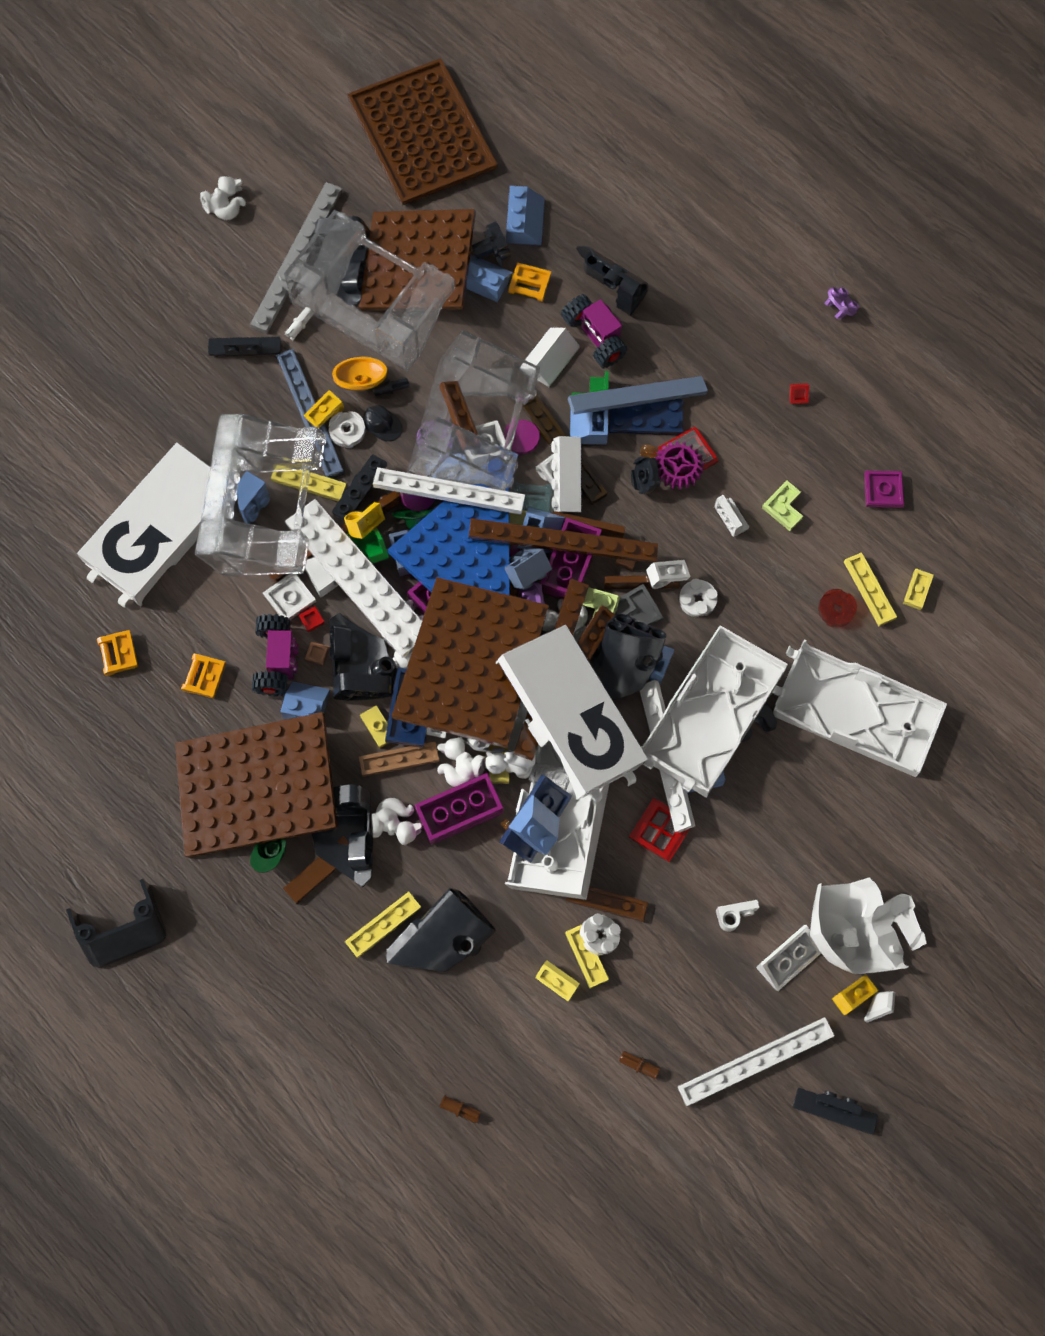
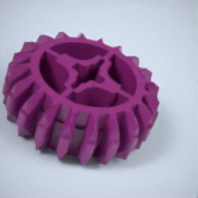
M677 440L675 445L670 442L668 447L663 446L662 451L659 450L657 452V457L655 458L657 460L658 472L661 482L665 481V487L671 484L672 490L675 486H678V489L681 490L684 485L688 489L689 483L694 486L696 480H700L704 462L701 461L702 455H697L699 450H692V444L687 447L684 441L682 445H679ZM665 467L673 472V475L670 474Z

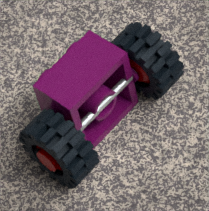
M584 294L578 295L576 299L573 298L571 302L569 301L568 305L563 307L561 316L571 328L582 324L583 331L597 347L596 351L593 352V357L601 368H609V366L619 362L618 360L623 358L628 349L620 339L622 323L618 317H614L608 304H604L601 299L592 303L587 295Z
M263 614L256 618L255 634L267 639V671L256 672L252 677V691L256 694L264 696L286 694L288 679H294V673L298 672V662H296L295 655L299 654V644H297L296 637H293L292 631H290L291 620L288 617L278 616V614Z

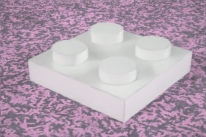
M294 571L263 592V595L279 616L283 615L290 620L316 603V599Z

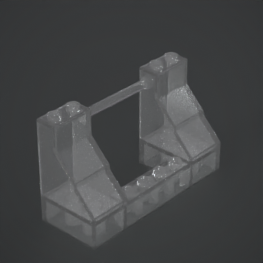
M336 210L331 213L284 273L292 303L302 309H305V307L312 309L314 316L406 371L410 370L422 354L443 304L455 290V280L451 275L444 274L434 265H429L425 262L421 267L413 266L367 239L364 226L360 222L353 221L346 214L339 213ZM362 244L414 274L378 322L369 314H363L357 307L348 305L342 298L336 296L353 252Z
M462 329L440 358L407 473L465 484H484L492 489L503 491L510 488L514 482L513 473L518 466V462H516L518 454L512 452L511 448L522 405H525L530 399L533 400L537 390L535 387L540 380V367ZM458 381L463 396H508L516 400L504 447L449 422L451 416L439 387L441 382Z
M246 414L220 415L195 555L223 576L304 573V566L307 563L306 554L309 548V538L301 531L310 471L320 469L321 462L323 461V447L326 443L325 434L318 427L295 428ZM303 470L294 528L291 531H277L232 520L234 504L237 499V487L240 482V473H245L246 471L257 473Z

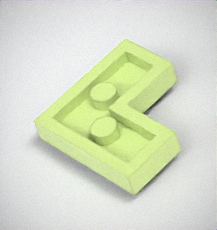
M786 481L763 504L762 509L791 531L803 518L798 511L790 506L800 495L801 491Z
M588 587L583 606L595 609L594 615L601 605L615 614L620 596Z

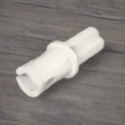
M305 307L301 314L293 319V324L285 332L288 338L291 337L290 339L294 340L299 332L306 328V323L314 315L312 309Z

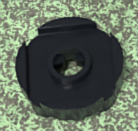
M638 457L633 463L636 464L635 469L631 470V483L633 488L638 490L640 494H650L661 483L657 460L650 457Z

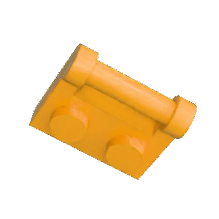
M517 262L508 293L522 294L537 298V301L543 302L551 271ZM517 282H518V283H522V284H525V285H529V286H533V287L540 288V290H539V292H538V291H535V290L523 288V287L516 286V285H517Z
M130 630L102 636L97 639L98 645L101 647L105 676L138 667ZM109 643H113L116 665H112L108 648Z
M193 654L191 659L193 662L181 690L186 693H194L214 699L226 662ZM200 663H204L197 686H192Z

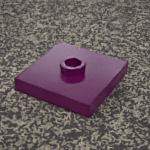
M902 471L864 472L866 507L903 508Z

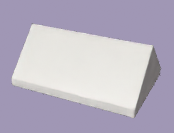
M550 328L522 363L520 369L550 387L580 346L566 328Z
M804 925L756 968L774 989L779 991L817 958L821 952L810 937L808 926Z

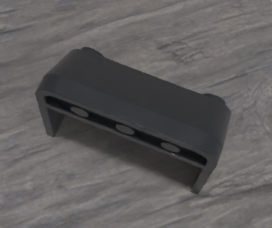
M141 879L140 883L146 899L137 902L134 906L133 913L136 920L97 935L95 928L90 924H81L78 913L71 908L66 909L75 938L92 966L97 968L103 967L160 944L165 940L166 929L150 884L144 879Z

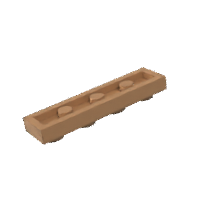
M434 741L425 743L424 747L409 746L359 756L362 776L366 777L439 762L436 742Z

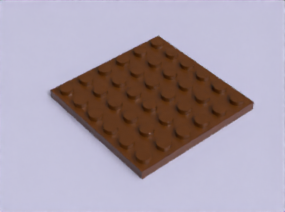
M475 210L373 212L359 304L360 310H463L476 217Z

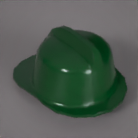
M411 509L394 511L392 515L397 518H403L408 529L411 530L433 510L418 512Z
M286 839L256 844L250 857L251 867L259 873L272 871L286 853Z

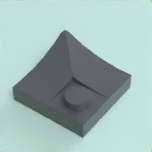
M644 584L620 597L616 614L628 615L648 625L664 620Z

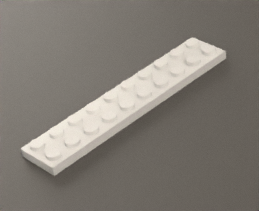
M316 499L285 521L287 526L401 658H404L413 651L422 620Z

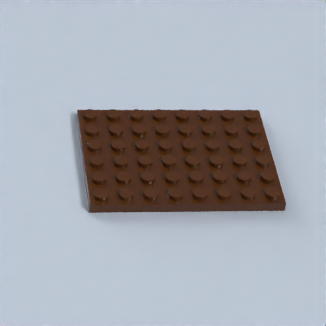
M441 58L347 94V98L402 206L497 169V163Z
M436 577L393 709L392 719L508 748L522 700L500 663L496 664L502 654L541 636L549 605Z
M323 712L175 743L185 857L190 858L338 828L326 720Z

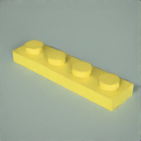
M278 462L271 476L272 482L334 501H339L347 488V483Z
M862 552L845 559L844 564L878 626L895 620L897 616Z
M407 892L348 938L345 943L355 956L359 958L418 912L421 906L411 893Z

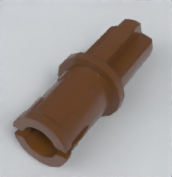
M623 1051L619 1058L620 1063L636 1070V1073L641 1072L654 1080L659 1073L660 1067L644 1061L643 1057L640 1059Z
M444 1095L439 1108L456 1114L457 1118L460 1116L473 1123H477L481 1116L480 1111L464 1105L463 1101L460 1103Z

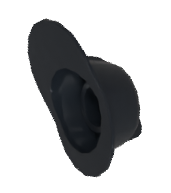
M375 405L368 407L362 416L365 429L383 441H393L402 432L401 421L383 406Z

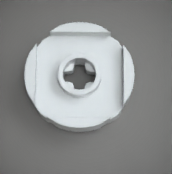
M348 411L349 413L339 412L329 422V434L335 444L350 449L364 438L366 433L364 421L359 414L353 411ZM351 426V431L344 432L343 427Z
M699 579L691 580L683 586L679 595L682 610L692 617L709 615L716 606L717 591L706 581ZM701 595L703 601L695 602L694 596Z
M595 914L582 924L580 936L583 937L585 948L592 954L600 956L608 954L617 948L621 930L619 925L615 924L609 917ZM596 931L602 932L604 937L599 939V934Z

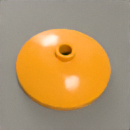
M355 357L344 360L336 365L332 375L334 382L340 387L352 391H364L378 386L385 380L387 367L382 361L375 358Z

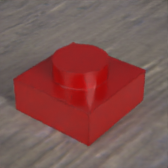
M808 383L790 384V404L809 403Z
M316 607L299 614V618L308 633L325 624Z

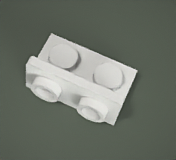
M724 495L716 499L715 509L733 537L749 529V525L731 498L726 500Z

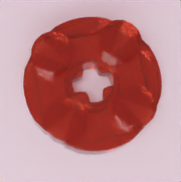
M842 589L827 591L818 604V612L821 619L830 627H841L849 624L857 611L855 598L850 593L843 592ZM834 604L842 606L840 612H837L833 609Z

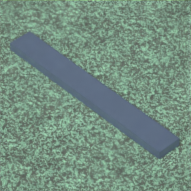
M294 349L277 354V359L325 476L327 478H334L344 474L325 424L317 430L303 416L316 402Z
M698 376L570 395L568 402L573 415L706 395L708 390L703 377Z

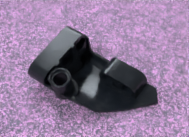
M357 216L316 220L314 234L308 241L309 247L313 250L315 276L345 304L353 308L361 300L370 229Z
M577 246V251L584 258V272L611 289H616L620 285L617 290L618 297L615 300L617 303L616 308L631 316L648 292V283L588 246Z
M341 613L333 616L329 620L330 659L333 660V698L336 700L359 701L393 696L392 671L395 669V662L388 656L384 639L358 627ZM381 664L386 666L387 671L382 669Z
M616 614L607 622L599 655L592 665L594 672L612 701L636 693L644 688L656 665L663 658L662 650L667 636L664 631L625 614Z
M359 785L333 787L338 828L312 833L315 852L318 857L345 874L361 887H364L372 879L373 836L370 832L371 793ZM344 836L349 843L344 845L338 843V840Z
M449 888L423 917L414 920L386 950L387 963L446 972L465 958L479 954L482 944L493 935L496 929L464 893L457 889ZM471 942V949L468 951L467 944Z

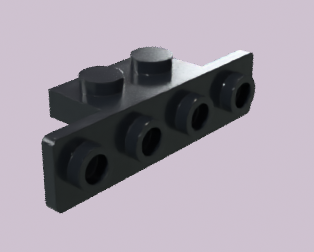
M280 337L208 339L209 356L277 355L281 353Z
M372 454L360 472L355 475L350 486L343 492L341 499L333 508L332 514L344 520L347 514L355 512L373 486L377 467L385 469L387 462Z
M798 1088L793 1103L794 1109L870 1135L874 1133L878 1115L863 1110L862 1106L857 1105L856 1100L850 1098L842 1100L837 1098V1094L829 1091L816 1094Z

